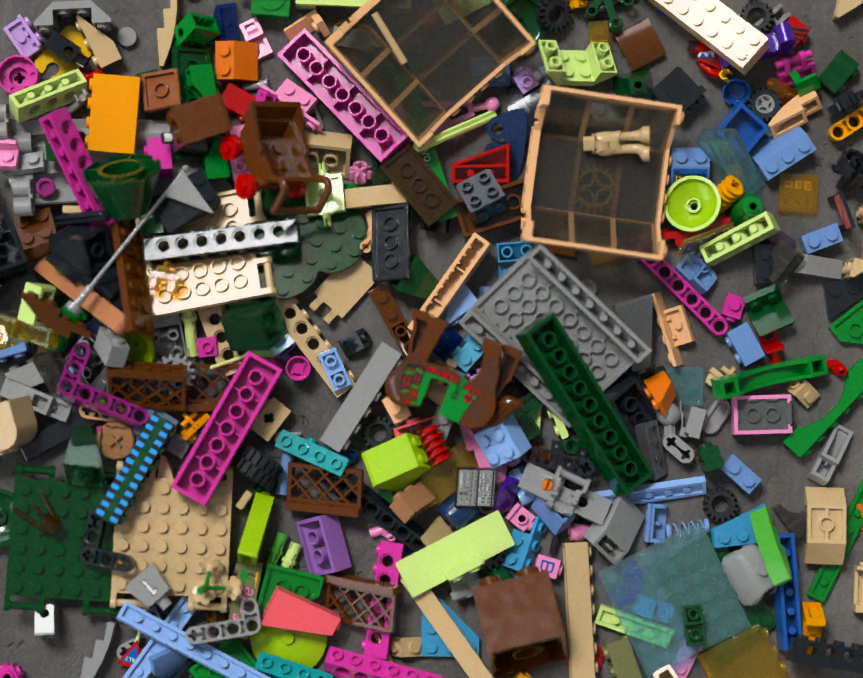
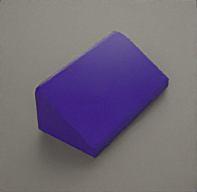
M506 476L501 485L493 512L498 510L502 514L512 509L520 480Z

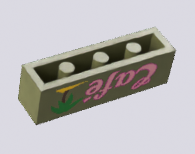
M257 562L256 567L236 563L234 574H237V579L241 580L242 594L238 596L236 601L228 602L227 612L230 614L229 619L225 621L242 618L241 602L245 598H253L257 601L264 563ZM247 601L244 603L243 608L247 612H252L255 609V604ZM253 620L247 623L249 631L252 629ZM230 624L227 628L228 633L231 635H235L239 630L236 624ZM244 636V637H238V638H239V639L249 640V639H250V636Z

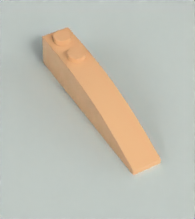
M474 232L420 310L440 318L493 245ZM413 320L408 326L410 330L413 329Z

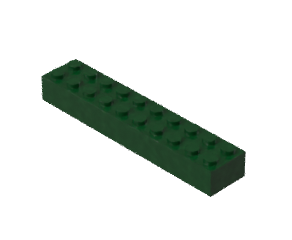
M555 313L541 315L516 334L515 337L615 496L629 495L655 474Z

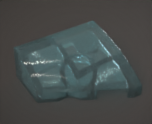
M666 367V372L671 378L683 405L703 406L704 367Z

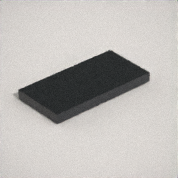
M403 203L372 207V281L379 283L411 279L410 205Z

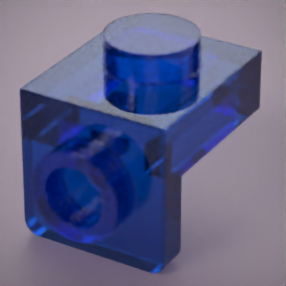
M449 326L433 352L444 360L464 339Z

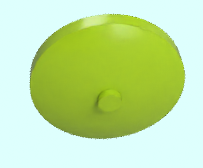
M256 621L252 624V632L258 628ZM261 624L260 631L255 635H250L253 653L257 659L262 651L313 668L324 654L328 635L276 628Z

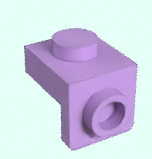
M519 66L512 71L513 74L510 78L513 83L517 84L523 94L539 85L530 68Z

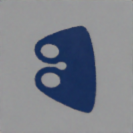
M524 108L502 113L492 118L487 125V132L491 138L496 140L505 139L506 144L509 143V178L512 180L518 177L524 157L527 134V116ZM494 123H500L503 126V132L500 135L492 133L491 127ZM491 142L485 147L484 151L489 150L491 147L501 146V144Z

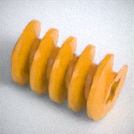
M733 175L727 176L717 185L721 196V210L719 214L724 213L743 195V185Z

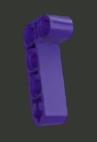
M789 22L776 25L773 28V33L765 35L769 39L770 47L757 62L788 54L795 49L796 40ZM718 55L722 70L735 68Z

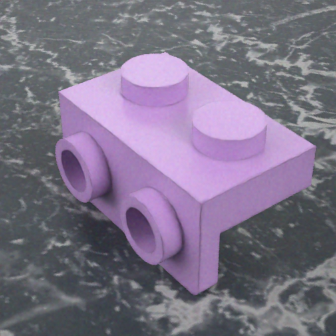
M19 14L18 18L4 27L3 30L19 53L27 58H31L44 49L41 44L44 40L38 32L34 34L30 28L33 24L27 16L23 18Z

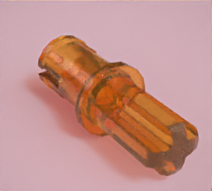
M775 78L767 80V87L779 94L780 97L791 100L798 95V92L789 87V84L786 82L782 83Z

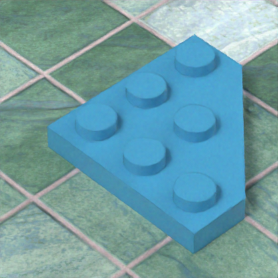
M438 598L479 656V636L441 598ZM422 612L421 656L454 657Z

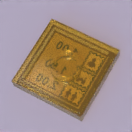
M780 173L777 212L816 214L819 175Z

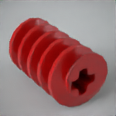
M433 424L416 431L417 433H422L419 436L420 440H426L422 443V447H429L425 454H432L428 461H435L431 468L447 462L453 455L452 453H446L450 448L449 446H443L447 440L439 438L443 432L436 431L440 424Z

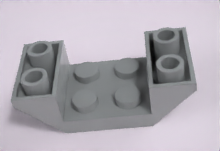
M91 0L52 2L34 21V27L39 32H42L43 35H52L54 31H59L58 16H61L62 19H71L72 15H80L82 18L92 17V24L97 29H100L101 32H110L111 29L116 28L114 21Z

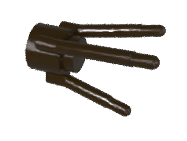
M41 490L39 494L50 515L46 516L37 505H34V509L43 518L40 522L42 525L16 507H13V511L36 526L42 533L47 532L48 535H51L61 526L58 522L59 518L55 515Z

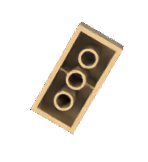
M29 395L0 402V455L19 450V446L31 442L36 436L37 421Z

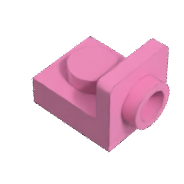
M0 140V170L17 171L21 151L16 140Z

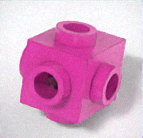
M6 662L0 666V678H7L5 674H9L11 678H24V672L16 662L11 665L9 662Z

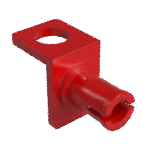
M774 332L769 339L759 337L760 346L766 354H769L771 364L782 362L780 350L785 349V347L780 342L778 333Z

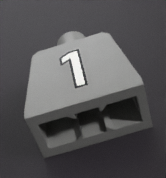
M155 562L151 563L124 587L147 607H151L156 602L164 611L172 604L165 595L171 587Z

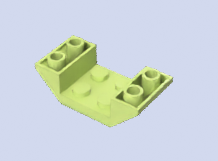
M538 40L546 73L556 85L593 86L617 75V69L608 42L591 41L585 51L559 50L556 40Z

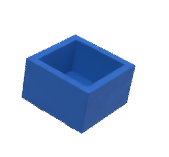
M742 102L735 103L712 130V133L736 155L745 157L770 127Z

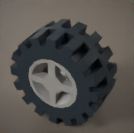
M761 87L751 93L746 107L763 122H770L782 108V100H780V95L775 90H771L769 87Z

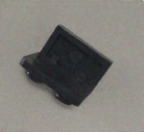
M676 67L652 89L653 95L660 102L682 105L684 117L691 111L689 107L694 102L699 104L705 98L703 94L706 92V89L702 85L698 87L681 67Z
M485 169L456 185L475 225L485 222L492 216L510 208L503 190L490 169Z

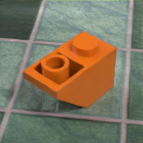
M661 371L643 380L646 386L643 390L648 399L652 398L651 404L655 411L659 410L662 416L667 414L676 393L665 371Z

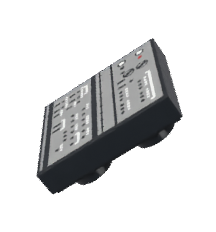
M457 467L454 505L461 507H494L497 469Z

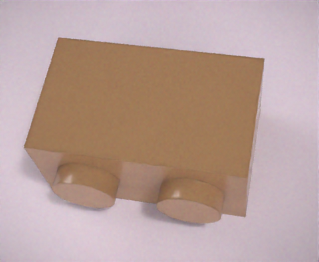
M420 481L415 485L410 484L403 492L399 491L392 498L394 502L389 507L405 524L426 510L436 498Z

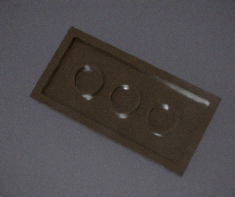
M410 143L379 167L427 227H430L459 203Z

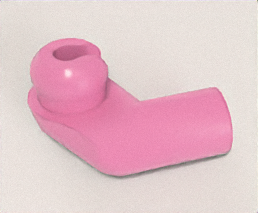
M380 525L369 529L371 538L382 535L391 542L397 539Z

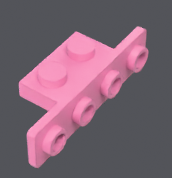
M288 78L276 92L262 83L258 85L259 89H265L277 94L275 101L300 102L305 126L310 131L314 132L315 130L321 133V123L308 115L318 102L316 97Z

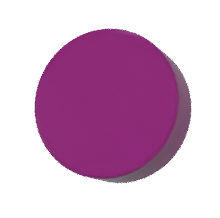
M41 178L36 183V191L41 197L48 198L55 193L56 186L50 178Z

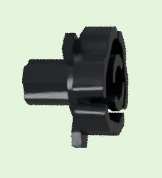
M854 149L844 150L838 158L837 164H833L831 169L836 174H842L837 182V189L843 191L844 194H850L856 185L861 186L863 189V154Z

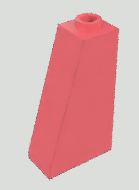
M278 585L260 617L261 624L264 626L330 636L333 635L334 631L337 632L342 623L339 613Z

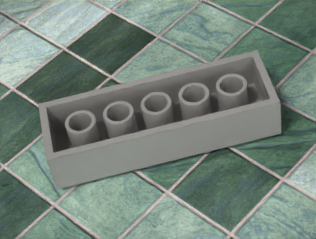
M384 342L380 344L320 438V441L338 452H341V450L346 451L352 442L349 440L352 433L356 435L362 426L359 423L362 417H368L372 410L370 408L373 401L377 402L383 392L380 389L385 385L387 376L403 362L401 353Z

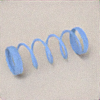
M704 518V525L700 519L697 521V531L694 526V523L690 521L694 527L696 535H698L699 521L703 526L704 532L710 533V526L707 518ZM681 522L679 532L674 523L672 524L671 528L669 524H666L667 538L672 539L673 525L676 528L678 536L681 537V524L684 525L686 533L689 536L690 522L688 524V531L686 529L685 524Z

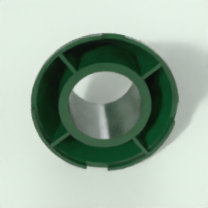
M146 154L118 155L109 157L108 162L99 164V161L89 165L82 174L85 183L102 208L107 211L109 218L114 220H130L144 216L151 209L161 170V162L159 159L153 160L151 155Z

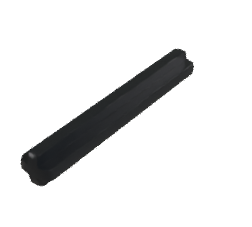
M106 210L58 215L54 217L56 226L102 222L108 220L109 216Z

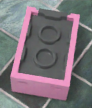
M791 394L749 395L730 398L732 435L793 433L792 426H790L792 424Z

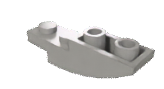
M7 377L0 391V395L9 400L29 395L34 411L68 423L74 408V404Z

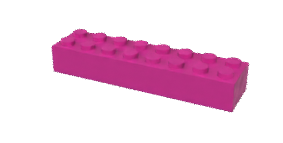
M305 28L277 54L381 164H384L412 140L396 121Z
M250 351L247 352L171 485L173 489L207 507L282 376V369Z

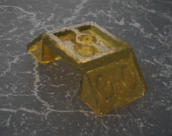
M465 441L446 451V453L453 454L447 462L432 467L410 483L415 485L421 482L436 498L428 508L455 492L457 467H479L474 450L467 451ZM430 461V462H429L430 467H431V465H432L435 461Z

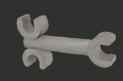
M82 89L83 93L81 95L75 94L74 98L76 101L67 107L70 115L83 105L88 108V97L92 98V93Z

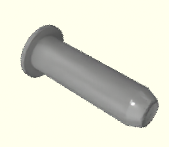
M268 78L242 85V90L247 92L259 89L258 85L260 83L270 88Z

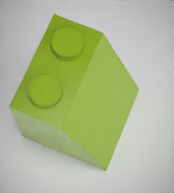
M404 433L361 454L372 485L375 488L399 492L431 469L428 456L422 447V440L419 439V435Z

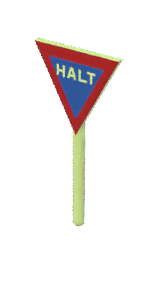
M137 632L135 643L116 664L131 667L140 654L139 640L141 632Z

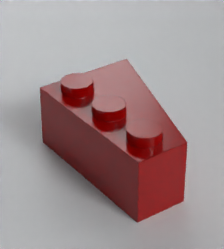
M509 143L452 162V183H460L485 169L491 170L498 183H509Z

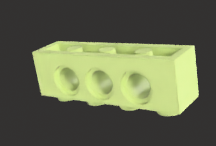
M78 68L9 95V110L18 123L29 120L76 101L74 95H81L83 93L82 89L87 90V80Z
M765 211L704 243L699 248L706 264L715 266L781 230L774 215Z

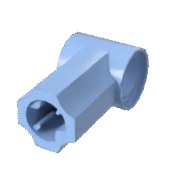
M522 465L509 471V476L520 480L525 469ZM518 488L517 496L522 506L534 502L537 497L536 495Z

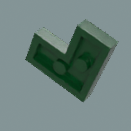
M531 391L520 398L524 405L513 412L528 441L542 432L531 415L544 406Z

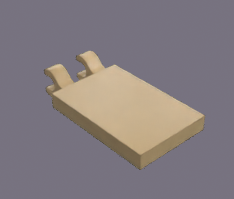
M360 258L356 264L342 272L330 274L314 292L318 297L309 307L315 312L323 302L327 304L332 310L323 320L328 324L337 315L343 318L373 286L372 267Z

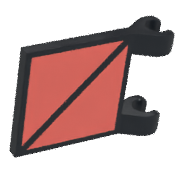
M843 191L828 197L829 205L836 204L843 225L838 226L840 232L844 233L856 228Z

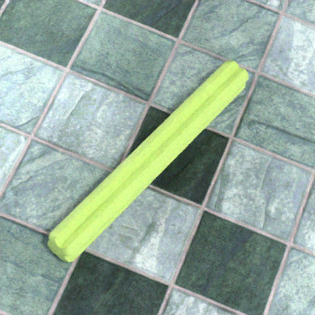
M495 111L485 112L432 135L433 140L425 147L423 145L418 147L414 143L413 148L417 153H420L487 124L497 114Z

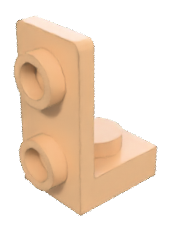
M315 9L283 30L289 41L304 28L309 33L316 31V33L321 32L324 38L331 34Z

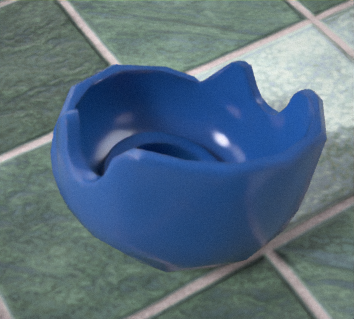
M739 77L729 79L730 82L725 83L723 86L722 97L732 106L739 102L746 104L751 97L752 89L749 83Z

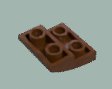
M648 18L613 35L631 71L666 54Z

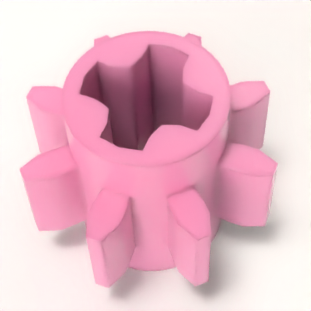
M364 161L354 162L353 167L349 166V180H353V183L357 185L365 184L367 179H371V166H367V163Z

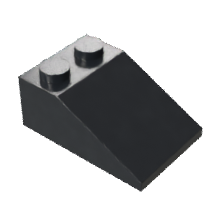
M202 169L188 175L187 177L211 210L218 209L221 199ZM165 191L153 198L151 207H153ZM165 197L154 210L168 235L209 214L168 197Z
M621 375L603 392L637 445L634 427L641 423L657 420V416L637 378Z

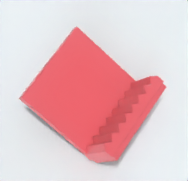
M420 416L406 420V425L393 429L395 437L404 433L420 436L422 433L416 432L422 429L420 423L434 419L435 416L421 420Z

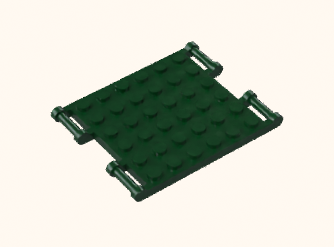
M16 463L3 611L18 609L43 613L44 598L83 600L82 616L94 614L110 615L116 618L122 607L89 606V601L110 602L112 569L82 563L80 560V550L88 514L91 510L99 508L111 487L110 485H99V480H115L117 472L100 471V469H94L93 484L54 481L56 466L40 467ZM21 474L48 475V481L21 479ZM41 490L55 515L59 518L58 522L61 526L51 535H48L47 532L42 533L36 526L13 511V507H16L42 525L40 522L43 518L34 509V505H37L46 516L50 515L39 494ZM94 516L95 520H101L100 517ZM109 522L106 524L101 549L113 552L114 525ZM92 525V528H96V529H99V528H100V527H98V526H93V525ZM95 531L89 536L91 542H95L98 538V534ZM86 554V557L89 559L98 558L97 555ZM106 554L103 562L105 565H109L112 558L109 554ZM118 593L117 599H122L123 593ZM11 595L38 597V602L10 601Z

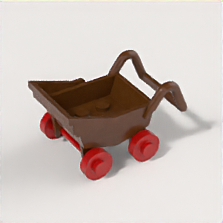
M251 101L248 104L249 109L244 112L245 116L243 118L246 124L240 132V137L237 135H225L220 142V152L225 160H237L244 153L245 163L252 173L240 174L235 181L237 196L241 199H252L261 189L281 188L271 208L273 215L320 214L332 193V182L327 176L313 174L306 156L309 153V148L305 138L300 102ZM311 182L324 184L325 189L316 207H281L286 196L289 198L303 197L306 192V184Z

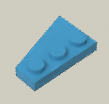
M765 503L711 528L713 548L757 543L749 514L765 507Z

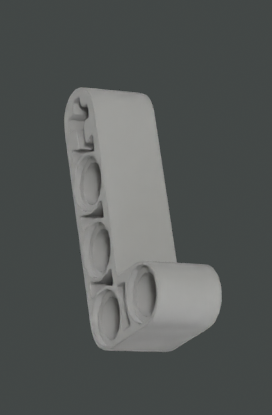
M245 598L241 602V619L190 627L185 633L186 640L190 644H202L257 634L261 629L257 601L253 598ZM247 601L255 604V609L252 612H247L243 608L244 603ZM251 620L256 621L258 624L257 630L253 632L247 629V623ZM230 624H236L239 628L235 635H231L227 631ZM211 627L219 629V635L216 638H211L208 635V630ZM201 628H205L207 640H203V636L197 637V641L189 638L192 630H195L196 633H202Z

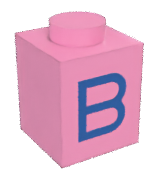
M538 553L534 566L538 567L539 571L548 569L550 578L556 579L557 575L560 576L563 565L560 564L561 560Z

